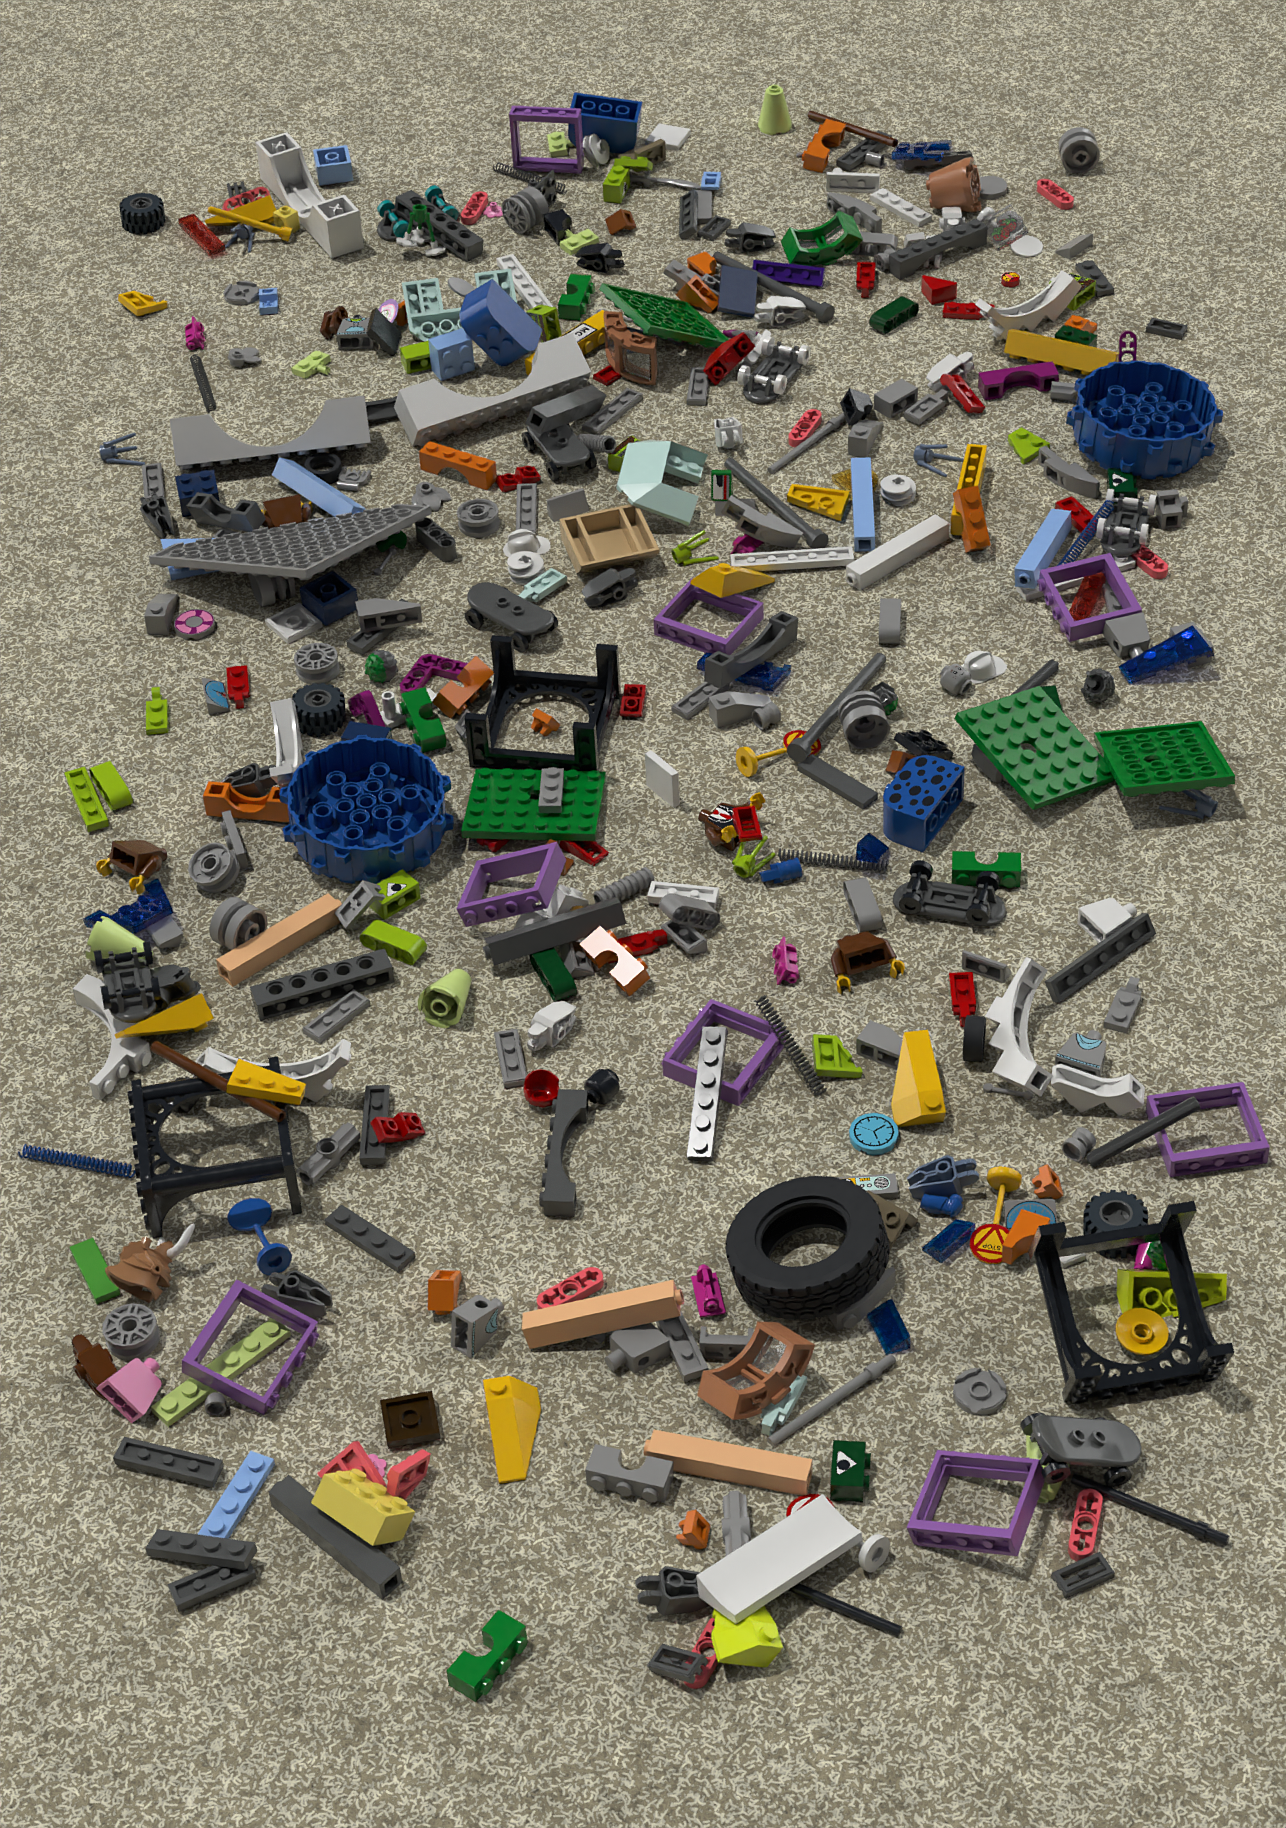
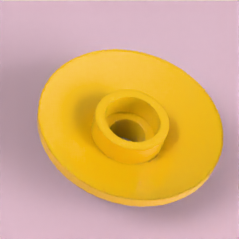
M1145 1308L1127 1310L1118 1318L1115 1327L1119 1343L1126 1350L1138 1355H1152L1159 1352L1166 1345L1169 1335L1164 1319L1156 1312ZM1137 1334L1143 1335L1144 1338L1137 1336Z

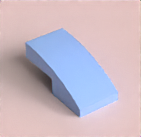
M704 172L701 190H719L721 172Z
M277 288L259 289L260 315L278 314Z

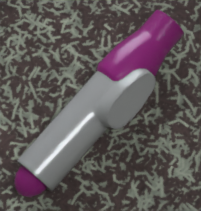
M736 329L723 330V334L731 338L739 335L742 332L749 331L752 332L755 336L759 332Z

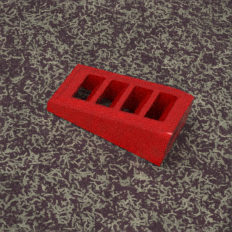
M755 805L732 808V819L739 841L762 840Z
M560 841L559 845L561 849L592 866H595L609 854L606 849L595 841H578V843H575V841ZM596 852L600 853L597 857H592Z

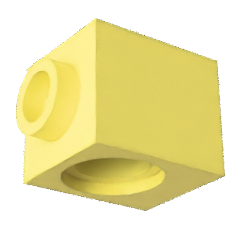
M285 205L273 212L275 227L292 228L291 234L300 229L297 210Z

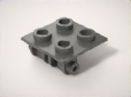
M554 170L547 174L540 182H536L535 179L529 181L528 187H535L542 193L548 203V208L556 202Z

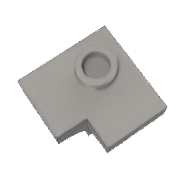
M1177 489L1157 491L1155 516L1161 530L1181 527L1182 518L1187 516V497H1179Z

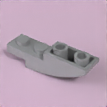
M827 193L826 205L829 211L835 214L837 211H841L852 216L855 222L866 228L867 231L882 233V218L876 215L877 209L847 195Z
M673 260L663 272L664 275L678 283L676 288L678 290L693 276L697 275L717 297L719 295L720 281L707 273L701 277L676 260Z
M1046 445L1039 448L1038 464L1044 468V477L1073 493L1094 499L1099 497L1100 482L1076 462L1069 465Z
M732 495L721 511L723 515L738 523L735 528L739 531L773 545L794 548L803 532L774 514L768 512L765 516Z

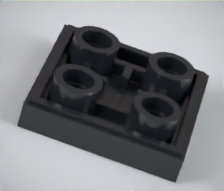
M377 308L373 309L370 314L367 335L371 340H375L380 345L383 352L394 356L397 354L401 332Z
M911 730L898 732L893 739L916 756L929 755L950 760L954 754L947 748L948 745L946 743L932 738V734L926 730H920V732Z

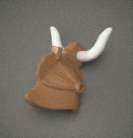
M191 1224L186 1228L175 1246L170 1240L165 1242L163 1237L159 1238L155 1249L149 1248L152 1240L147 1237H142L141 1241L129 1242L119 1254L120 1262L117 1265L105 1268L108 1278L115 1286L148 1303L152 1299L156 1301L163 1292L158 1286L170 1287L169 1281L172 1280L170 1276L172 1270L168 1267V1264L172 1262V1258L178 1256L185 1249L192 1236L195 1224ZM144 1287L150 1290L151 1292L143 1291L142 1289Z

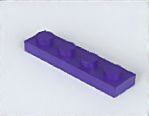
M753 260L752 269L777 282L823 287L826 271L825 268L762 260Z

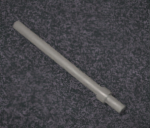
M844 413L827 421L823 428L768 467L767 471L771 474L775 473L830 431L838 429L840 424L846 420Z
M890 1353L877 1363L872 1362L863 1369L864 1372L767 1438L768 1443L774 1447L868 1381H874L879 1378L885 1369L896 1363L895 1357Z

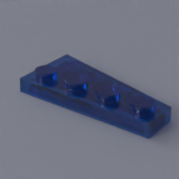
M1192 625L1121 664L1118 668L1127 682L1133 684L1156 676V673L1159 671L1167 670L1168 672L1174 670L1176 665L1185 662L1191 664L1197 662L1196 659L1203 656L1207 658L1212 657L1214 653L1212 648Z
M706 652L697 661V669L705 671V659L714 653ZM765 661L764 665L758 664L735 679V681L773 692L790 674L792 665L784 664L782 668L774 666L773 662Z

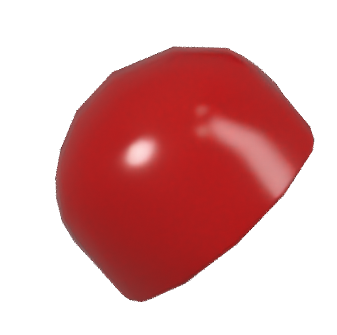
M539 1069L530 1072L525 1078L523 1087L526 1101L534 1107L545 1108L552 1106L553 1099L558 1097L559 1079L547 1070Z

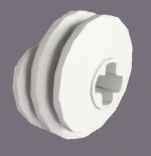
M596 134L585 136L583 149L588 161L594 166L607 163L610 154L608 143L603 139L600 140Z
M889 475L881 480V495L890 500L895 506L909 505L914 501L916 485L909 477Z
M520 551L512 554L507 560L508 572L511 575L510 579L515 584L526 585L544 573L543 558L534 552Z

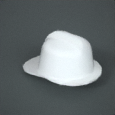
M518 529L508 535V542L505 544L503 552L507 557L520 551H530L542 555L549 551L550 542L544 537L536 536L532 531Z
M985 651L971 652L967 655L962 665L971 674L973 684H980L1000 676L1007 669V665L1001 658Z

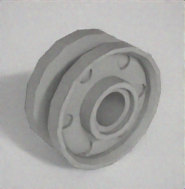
M473 499L462 503L457 509L460 532L466 536L476 538L495 533L500 526L497 504L487 499Z
M311 643L298 649L294 655L296 675L304 683H326L334 679L339 673L338 653L329 644Z
M215 842L200 847L193 854L189 861L188 871L190 877L202 890L209 893H218L227 889L235 882L239 874L240 865L238 859L224 844Z
M136 1303L122 1305L110 1312L102 1324V1333L106 1340V1346L110 1353L118 1359L127 1361L135 1358L141 1359L149 1355L160 1341V1330L157 1325L156 1316L145 1305Z

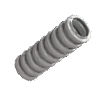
M579 434L577 436L593 452L612 453L616 448V441L612 436Z
M643 867L641 870H637L635 873H631L629 876H625L623 879L621 878L617 882L615 881L611 885H607L606 888L603 887L600 891H595L594 901L599 903L615 897L622 901L630 897V895L648 888L651 885V881H654V876L647 867Z

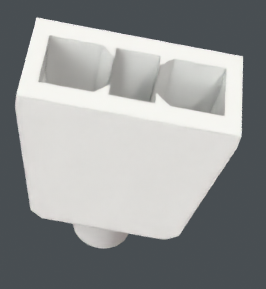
M1107 898L1080 907L1078 911V925L1099 944L1130 922L1132 917L1137 915V910L1132 903L1121 906L1114 898Z

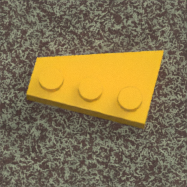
M791 484L787 494V502L839 521L843 517L850 498V491Z

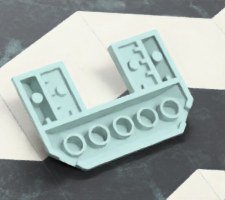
M511 268L475 273L477 288L494 279L517 303ZM438 278L402 283L411 334L425 342L430 338L462 328L459 318L461 308L443 309Z
M646 440L628 443L616 489L620 493L624 492L629 497L628 502L632 506L689 526L699 496L661 483L663 473L667 472L698 484L708 454L672 441Z

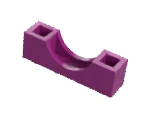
M1053 361L979 372L978 389L984 400L1003 398L1005 391L1016 386L1032 387L1039 392L1050 391L1052 381L1059 382V373Z

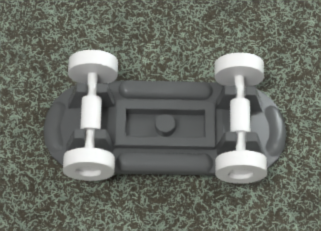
M766 336L762 344V354L767 355V357L752 374L750 367L745 365L741 366L738 372L737 382L744 385L743 394L745 398L755 404H766L776 399L779 394H783L787 384L799 369L807 364L811 353L810 346L802 345L799 350V346L795 345L793 349L783 346L780 341L775 345L774 337Z
M1108 489L1106 500L1118 502V504L1113 505L1111 502H1107L1113 506L1114 510L1107 519L1099 518L1096 538L1101 539V546L1107 553L1117 557L1130 556L1140 550L1141 545H1146L1149 529L1148 520L1150 515L1155 513L1157 495L1151 494L1149 502H1144L1143 496H1140L1139 500L1124 497V494L1121 493L1119 498H1114L1115 490Z

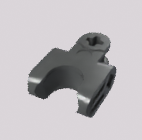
M170 964L150 969L151 977H158L161 1000L157 1001L154 1013L166 1010L170 1002L192 998L201 989L199 982L193 981L190 977L191 971L188 967L181 968Z

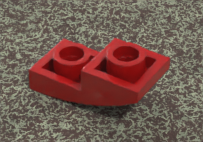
M534 466L516 467L515 474L497 475L495 482L502 492H508L517 489V484L536 483L540 481L541 476Z
M624 685L620 716L642 717L646 685Z
M399 1112L393 1118L375 1117L370 1122L379 1143L405 1141L425 1134L417 1113Z

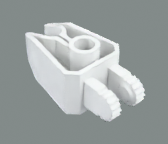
M960 207L942 208V218H939V229H942L943 232L965 224V217H962Z
M770 296L766 303L756 304L755 309L760 314L754 315V320L763 323L769 322L772 327L791 324L805 317L802 310H805L806 307L802 301L792 297Z
M965 352L957 357L953 354L947 355L929 371L926 379L930 382L927 386L934 392L949 389L940 383L942 374L960 375L966 381L967 373L974 369V363L971 362L973 354Z
M734 417L723 420L714 419L716 446L730 449L735 447V445L743 443L742 425Z
M565 1001L553 1002L536 1012L531 1021V1028L528 1029V1037H530V1040L527 1042L528 1049L538 1051L545 1045L554 1048L572 1029L576 1016H574L576 1007Z

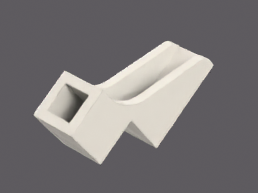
M559 884L554 890L548 908L521 914L514 929L567 913L573 906L586 907L589 901L582 897L583 893L581 891Z
M1063 1064L1052 1067V1075L1054 1076L1051 1079V1085L1053 1089L1066 1098L1068 1103L1079 1112H1084L1104 1102L1118 1115L1126 1114L1144 1106L1145 1087L1130 1073L1122 1077L1106 1079Z

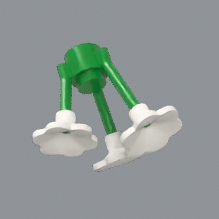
M422 204L414 205L412 207L413 212L410 213L408 230L405 232L404 238L398 237L396 239V243L404 247L416 248L417 244H423L431 240V249L425 251L426 256H436L446 252V247L438 246L434 238L427 206ZM425 220L430 236L424 233V228L422 227V223ZM413 221L418 223L416 230H412Z

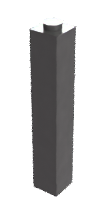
M593 385L587 386L532 407L525 424L539 434L545 433L600 411L606 394Z
M615 897L484 938L486 946L482 948L486 960L490 959L495 966L587 937L599 926L606 931L627 923L621 902Z
M290 1475L286 1476L282 1481L275 1483L271 1490L268 1491L271 1506L380 1599L383 1600L403 1583L401 1570L397 1564L375 1546H372L313 1505L311 1502L314 1495Z

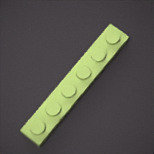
M270 1318L205 1367L229 1380H233L291 1336L290 1330L280 1322ZM190 1377L152 1405L151 1410L153 1414L169 1427L206 1400L207 1396L216 1392V1390Z

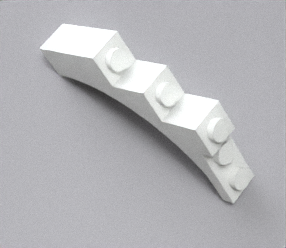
M1061 270L1044 290L1022 304L1009 308H993L982 299H979L975 305L981 309L979 313L991 323L989 328L994 331L992 335L999 341H1002V339H1007L1008 330L1021 329L1024 331L1027 329L1033 332L1042 319L1046 321L1049 318L1055 322L1082 285L1072 276Z
M292 698L270 702L276 740V767L269 768L271 778L279 787L288 786L296 769L300 764H303L301 753L304 751L296 706Z
M1026 957L1002 998L996 996L985 1015L986 1018L998 1025L988 1044L1002 1053L992 1072L1015 1086L1042 1096L1054 1075L1040 1067L1034 1060L1028 1044L1027 1027L1029 1011L1035 991L1048 970L1033 959Z
M86 974L73 988L76 1004L98 1016L112 1035L108 1059L104 1067L89 1082L93 1098L101 1101L107 1094L113 1091L114 1086L121 1079L127 1076L129 1070L138 1073L143 1066L149 1064L152 1056L149 1043L140 1039L141 1036L116 1039L114 1034L137 1023L121 1022L111 1015L109 1009L104 1010L100 986H105L104 981Z
M342 1039L330 1052L300 1062L280 1064L281 1075L305 1083L304 1097L318 1102L323 1096H327L333 1086L331 1079L334 1078L337 1071L349 1063L351 1059V1043ZM208 1047L196 1059V1063L216 1074L232 1072L238 1061V1058L223 1054L211 1047ZM247 1061L260 1067L269 1065V1063Z

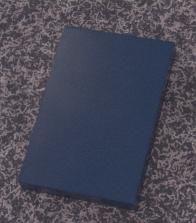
M722 265L717 311L753 318L755 314L758 272Z

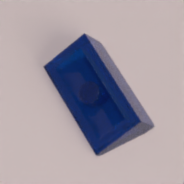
M867 833L857 843L856 859L858 861L878 863L889 852V847L871 833Z
M955 1219L923 1246L922 1251L942 1264L970 1239L975 1231V1223Z
M892 1299L885 1301L867 1314V1318L885 1355L910 1349L909 1332Z

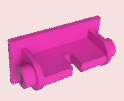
M192 316V323L185 326L186 347L189 350H194L200 346L204 350L205 337L203 331L205 330L200 321L197 322L194 316Z
M744 533L743 537L738 536L733 542L732 546L734 548L731 554L735 552L738 554L752 553L756 547L758 548L764 542Z
M782 937L780 943L775 945L772 957L775 959L774 975H776L777 985H780L782 980L795 983L799 978L798 965H796L797 949L792 944H786L785 937Z
M700 1265L696 1272L697 1275L691 1276L700 1318L725 1314L716 1272L712 1273L708 1265Z

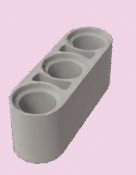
M860 232L863 240L850 254L875 256L878 253H884L889 248H893L896 251L898 238L893 234Z
M880 598L879 643L900 644L901 599Z
M864 877L844 881V895L858 932L882 929L881 913L868 879Z
M669 893L659 903L660 910L677 924L711 930L720 922V914L704 900Z

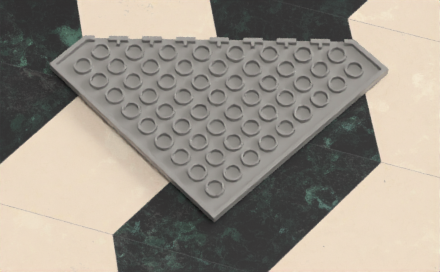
M395 504L383 509L378 507L363 510V512L353 515L350 512L325 520L322 517L297 525L296 522L283 524L280 527L269 530L266 527L240 534V532L226 534L224 537L212 539V537L195 540L196 542L187 544L181 542L150 555L149 561L150 564L159 565V567L174 566L175 569L188 567L190 570L205 569L207 572L220 570L221 573L232 571L236 572V574L252 573V576L264 574L268 577L283 576L284 579L297 577L300 580H308L312 578V575L322 573L326 568L338 565L339 561L350 559L351 555L363 552L364 548L375 546L376 542L386 540L392 534L400 533L401 529L412 527L413 523L423 521L426 516L432 514L431 506Z

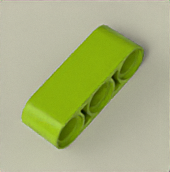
M111 761L89 768L92 781L111 811L133 804L128 787Z
M377 919L373 920L359 936L360 942L366 948L374 951L385 949L389 957L408 965H413L427 950L426 942L418 935Z

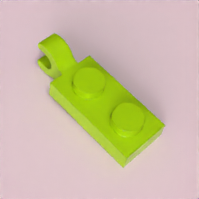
M151 687L152 701H146L147 735L168 733L167 699L162 700L160 687Z

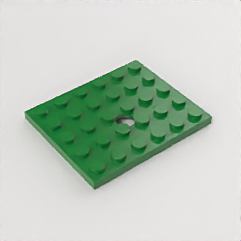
M602 283L599 288L605 294L604 297L612 301L616 308L622 310L626 317L631 318L633 323L641 327L643 332L649 336L658 335L663 339H668L669 337L677 342H682L683 340L691 345L700 344L705 348L714 347L716 349L722 343L729 340L685 301Z
M1040 686L958 712L954 718L1032 810L1115 781L1104 758ZM1027 743L1034 746L1036 752L1034 753L1029 749L1023 750L1021 744Z
M1202 721L1094 732V741L1123 796L1136 797L1139 794L1148 793L1157 795L1166 791L1202 790L1213 786L1222 788L1235 784L1233 771ZM1154 759V761H1151L1150 763L1146 762V760Z
M476 769L462 825V838L596 841L606 783V772H599L597 770L564 771L561 813H539V799H530V795H540L542 770Z

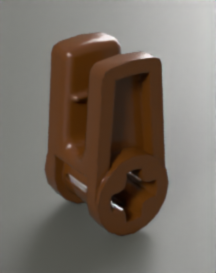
M338 306L334 311L324 313L320 333L326 340L330 339L333 333L337 335L342 320L348 318V313L343 306Z

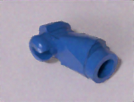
M924 1193L920 1208L932 1214H948L952 1218L961 1212L963 1198L958 1194H952L950 1199H948L947 1197Z

